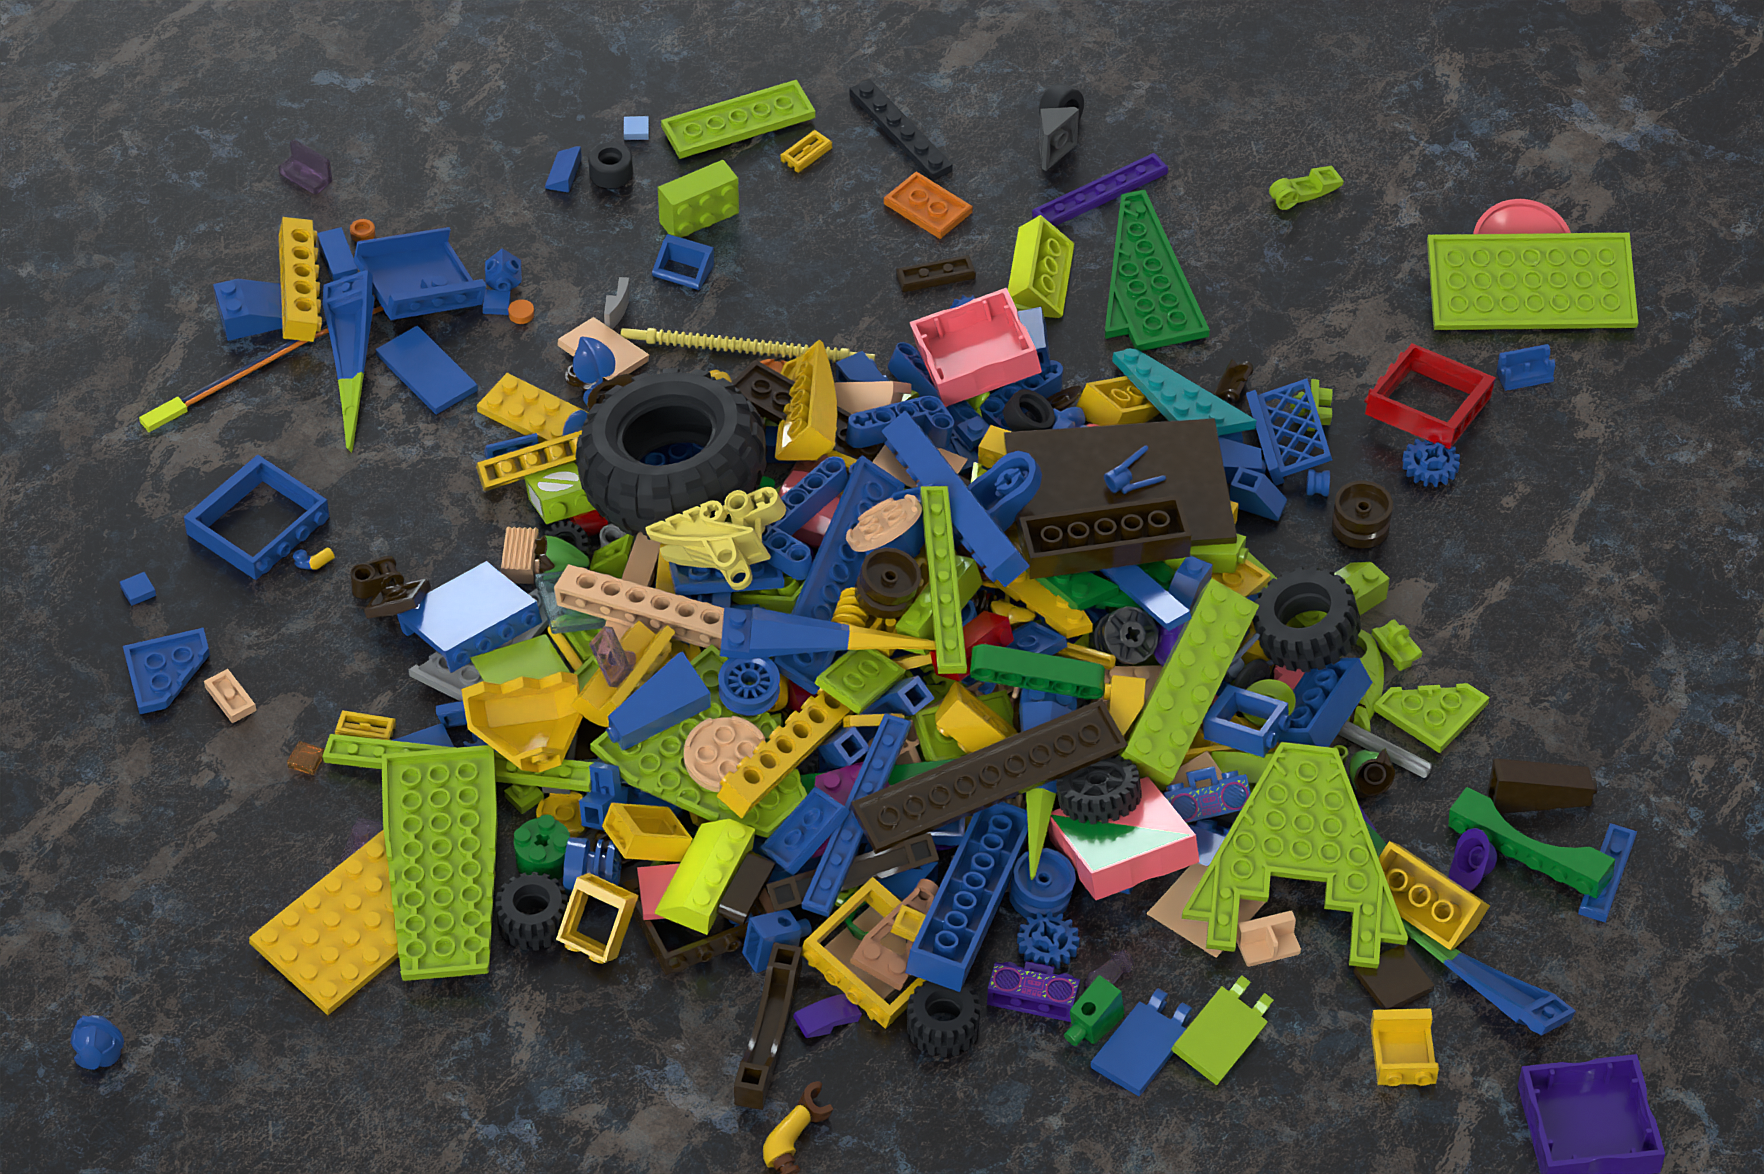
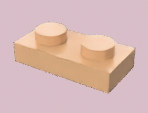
M228 669L204 681L206 690L232 723L256 711L255 703Z

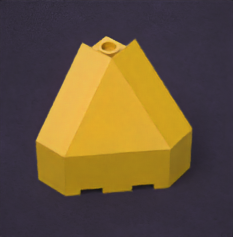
M560 671L541 679L521 676L502 684L482 681L461 689L468 729L518 768L524 771L540 773L562 764L583 718L571 706L580 693L577 674Z

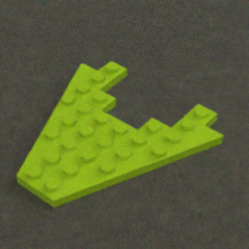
M1281 742L1183 909L1181 919L1208 922L1206 948L1234 952L1236 948L1239 900L1267 902L1269 898L1270 876L1326 882L1324 909L1353 912L1349 965L1378 968L1380 943L1406 945L1408 936L1338 749Z

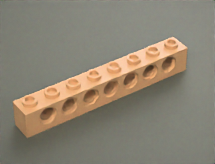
M569 564L554 586L557 606L627 626H632L639 620L655 634L668 625L675 631L671 637L673 639L705 648L713 644L720 650L724 608Z

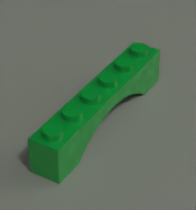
M1468 787L1464 789L1449 809V827L1453 828L1456 832L1463 834L1468 829H1480L1487 835L1489 842L1495 849L1502 852L1505 856L1514 858L1533 870H1539L1551 876L1554 880L1577 889L1582 894H1588L1597 899L1614 876L1615 858L1592 847H1558L1531 839L1515 830L1503 819L1496 810L1491 798Z

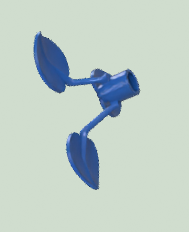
M582 336L579 339V344L573 358V371L576 377L584 383H594L597 381L595 385H592L584 393V403L588 406L590 392L597 385L603 383L602 377H608L614 373L616 361L612 351L605 344L594 338ZM584 410L573 412L565 422L562 436L581 431L588 413Z

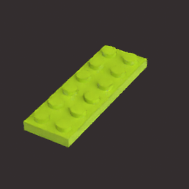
M793 80L661 120V127L679 159L814 119L815 109L798 81Z

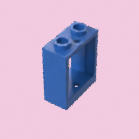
M1228 684L1203 719L1204 739L1264 758L1268 751L1276 746L1282 732L1287 731L1290 726L1291 716L1288 713V703ZM1237 711L1266 719L1267 722L1259 731L1230 722V720Z

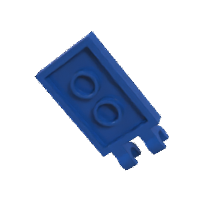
M1029 621L1012 631L1014 641L1005 648L1054 655L1066 648L1067 642L1066 637L1034 621ZM970 674L961 680L967 686H971L977 681ZM985 682L978 688V691L985 695L990 694L994 690L996 683Z
M1159 988L1153 993L1147 1005L1140 1001L1091 1061V1068L1139 1097L1174 1054L1171 1048L1186 1030L1184 1026L1191 1019L1189 1013L1192 1011V1008L1183 1002L1178 1006L1172 1019L1160 1014L1167 1005L1165 999L1168 994Z

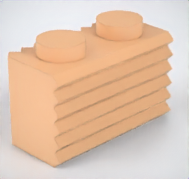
M521 527L506 528L501 573L513 583L535 584V575H540L538 554L534 553L537 546L535 539L539 538V532L536 527L534 529L531 527L528 529L526 527L523 529Z

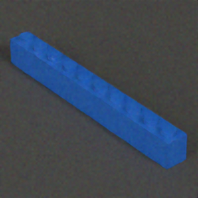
M906 411L881 431L888 439L884 443L894 455L898 452L895 458L904 468L909 466L905 471L915 482L920 480L916 484L918 487L935 483L936 486H948L952 530L959 539L962 536L964 537L960 542L970 553L975 551L971 555L981 567L986 565L983 571L993 583L998 580L1006 587L1030 567L933 442Z

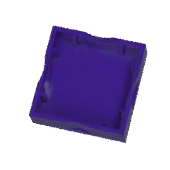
M1637 1054L1596 1058L1581 1063L1558 1062L1522 1066L1518 1089L1541 1174H1656L1661 1172L1665 1151L1656 1119L1648 1105L1647 1088Z

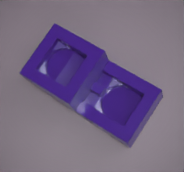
M844 993L804 1007L795 1012L793 1017L805 1037L810 1038L830 1034L834 1026L858 1022L862 1013L857 1005L848 1000Z

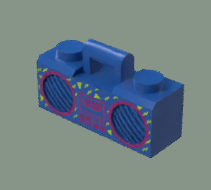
M1214 766L1186 772L1189 787L1184 788L1183 783L1167 786V792L1162 793L1186 823L1240 811L1251 794L1246 774L1239 775L1238 770L1222 773V779L1218 780ZM1206 779L1211 780L1210 786L1196 788L1195 782Z

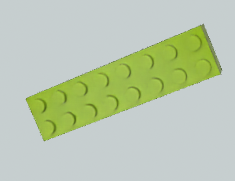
M1213 578L1210 579L1200 592L1190 612L1192 619L1185 622L1126 740L1128 746L1119 754V756L1124 758V761L1128 759L1132 762V765L1135 764L1140 779L1149 777L1161 791H1164L1175 778L1259 607L1255 602Z

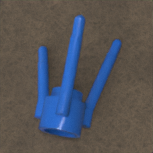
M1148 446L1142 447L1120 466L1104 475L1105 483L1112 492L1116 493L1121 490L1123 494H1126L1131 490L1166 480V476H1159L1130 484L1132 474L1127 467L1148 450Z

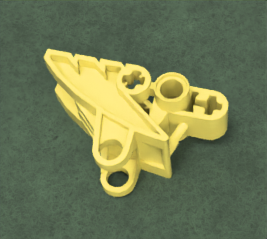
M764 487L749 494L736 490L726 497L725 505L723 506L718 501H708L701 504V507L696 506L684 511L683 514L679 513L665 519L666 522L659 521L645 527L651 540L668 544L660 548L661 555L665 561L683 566L718 569L722 572L732 589L743 590L752 582L750 565L771 558L762 543V533L766 525L780 520L785 515L786 506L772 487ZM716 511L715 517L710 518L711 512ZM728 514L731 516L732 523L725 522ZM741 572L746 574L742 582H733L736 574Z

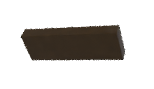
M965 255L897 268L896 276L902 292L976 279V272L970 256Z

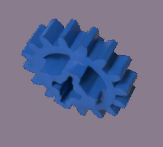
M1415 439L1414 445L1408 444L1407 451H1404L1402 468L1407 470V477L1415 476V483L1420 480L1424 481L1423 485L1427 487L1428 483H1433L1434 487H1438V482L1440 481L1447 485L1448 478L1454 480L1456 473L1459 471L1460 455L1455 454V446L1449 450L1438 442L1435 444L1424 439V442Z
M1048 911L1047 917H1043L1038 912L1035 920L1027 917L1026 925H1020V932L1017 934L1019 954L1024 953L1025 962L1034 960V963L1047 966L1054 964L1056 969H1060V962L1068 965L1070 964V956L1076 957L1080 939L1078 937V928H1072L1071 919L1064 922L1063 914L1061 913L1055 918L1051 911Z

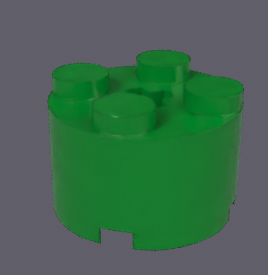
M542 815L539 818L529 820L514 832L515 859L520 874L532 875V872H538L539 876L543 874L550 875V880L554 878L559 880L563 877L566 846L570 833L553 816Z

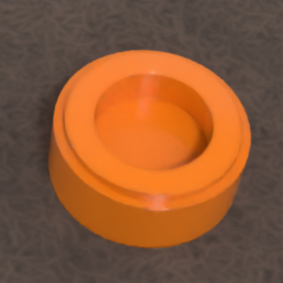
M359 219L350 225V235L355 242L370 240L375 237V225L370 220Z
M516 300L509 305V318L512 322L526 324L534 318V306L531 302Z

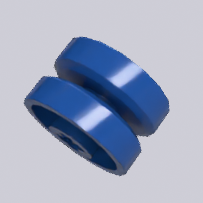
M1042 848L1036 876L1031 880L1029 851L1025 852L1016 862L1009 887V899L1015 911L1024 918L1031 917L1034 920L1038 912L1043 917H1047L1048 911H1051L1055 918L1060 913L1063 914L1069 905L1076 881L1075 869L1069 859L1060 852Z

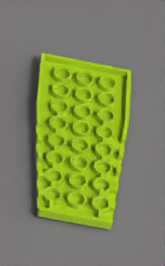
M490 745L382 754L383 830L402 980L489 973L498 825L495 749Z

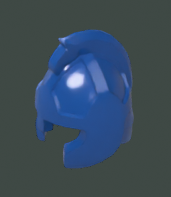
M82 1015L71 1035L70 1044H72L73 1049L77 1052L74 1060L79 1066L86 1069L111 1066L119 1059L124 1045L121 1031L103 1016L92 1015L88 1017Z

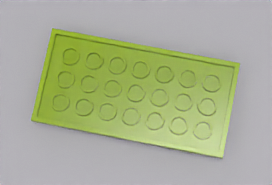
M1630 233L1428 235L1427 237L1434 330L1637 328L1638 314Z

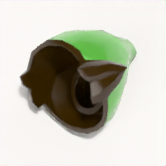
M548 535L535 539L537 546L534 553L539 554V572L542 579H552L561 576L568 564L576 567L589 566V558L563 539Z
M1386 748L1382 749L1380 753L1362 750L1352 756L1349 764V774L1355 789V797L1370 798L1371 796L1384 793L1392 785L1395 770Z

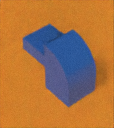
M594 762L589 766L592 792L579 800L582 826L604 830L602 824L611 803L627 804L628 787L621 786L619 766Z

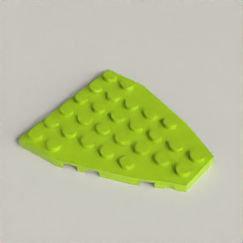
M711 644L690 661L710 691V708L622 751L617 742L613 743L610 740L607 731L594 740L590 747L606 764L619 766L620 777L629 785L707 820L732 819L754 828L756 835L769 838L807 796L805 787L802 786L798 769L795 768L741 819L717 797L718 792L710 791L697 784L685 767V741L693 728L706 719L732 718V716L746 719L757 726L763 733L766 743L770 741L769 736L778 727L774 718L771 719L767 711L759 715L744 716L732 712L722 703L719 696L718 676L722 665L729 658L720 656V650ZM748 682V683H745V684H746V685H753L754 683Z

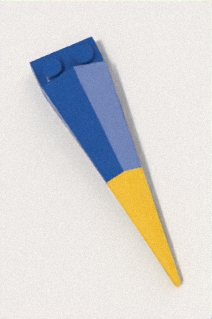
M725 607L723 613L720 656L749 660L771 656L839 650H936L935 641L755 607L752 608V611Z

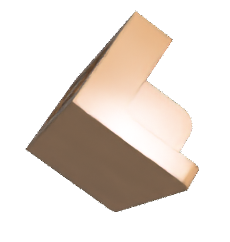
M1292 911L1238 923L1236 941L1248 967L1300 954L1301 948L1294 934L1296 919Z

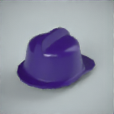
M1477 828L1468 829L1461 835L1457 842L1448 878L1469 892L1475 889L1483 877L1492 872L1497 862L1495 847L1489 842L1487 835L1482 830Z

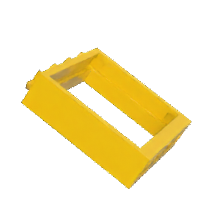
M872 877L804 941L802 956L809 961L808 965L816 967L823 973L825 979L831 985L840 988L851 1003L858 1004L867 1012L871 1020L875 1019L886 1029L908 1008L910 995L914 994V989L917 986L923 987V982L926 980L918 977L889 1005L819 944L864 901L884 918L901 903L898 898Z

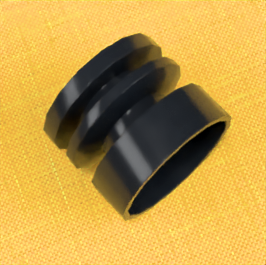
M1127 606L1098 619L1092 626V632L1089 633L1088 645L1090 649L1114 655L1116 657L1115 666H1133L1145 661L1153 654L1158 644V631L1154 620L1148 613L1140 608ZM1129 633L1131 638L1127 640L1125 635Z

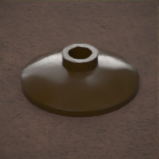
M1081 386L1069 387L1051 395L1046 400L1053 409L1061 412L1066 408H1071V405L1082 394L1083 389Z

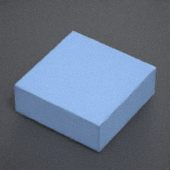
M648 116L624 117V140H649Z

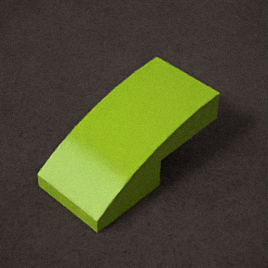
M1333 166L1313 168L1307 177L1290 179L1293 188L1300 194V199L1297 203L1321 197L1341 187L1344 183Z

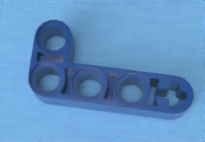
M1050 360L1051 366L1041 368V373L1005 385L990 394L980 406L982 418L989 426L993 425L1012 432V429L1004 419L1003 409L1005 404L1017 391L1023 389L1035 391L1045 399L1061 391L1063 381V366L1061 363ZM1020 407L1023 413H1026L1028 411L1027 409Z
M923 396L850 415L845 440L849 446L854 448H863L883 443L888 439L881 431L906 411L937 448H944L950 444L954 420L939 398Z

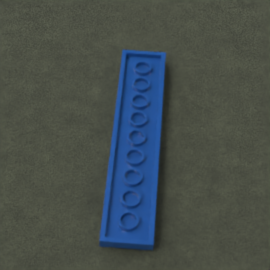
M863 455L855 463L791 614L831 622L841 592L847 588L855 587L861 566L867 556L865 551L857 552L852 550L846 540L847 531L849 529L853 530L858 525V517L878 503L889 499L894 492L903 491L906 485ZM836 651L773 656L771 660L777 666L780 674L815 695L820 689L819 686L814 684L817 676L830 666Z

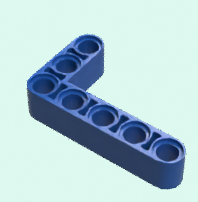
M832 456L825 459L781 497L786 506L785 515L780 520L766 525L762 533V543L771 556L769 560L765 561L796 580H805L813 562L809 547L793 538L792 535L845 489L848 476L845 462L842 458Z

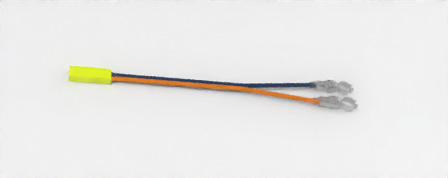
M382 306L374 308L372 315L384 311ZM326 319L322 321L321 328L327 325ZM328 328L316 332L315 338L329 333ZM291 340L183 399L176 397L139 417L140 423L148 432H151L188 412L187 407L309 341Z

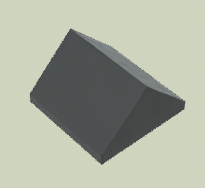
M1076 107L1040 109L1039 150L1042 169L1045 171L1077 145L1079 109Z

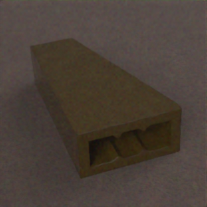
M1498 758L1493 759L1487 795L1491 798L1496 810L1500 814L1591 806L1593 795L1597 794L1596 778L1591 777L1589 767Z

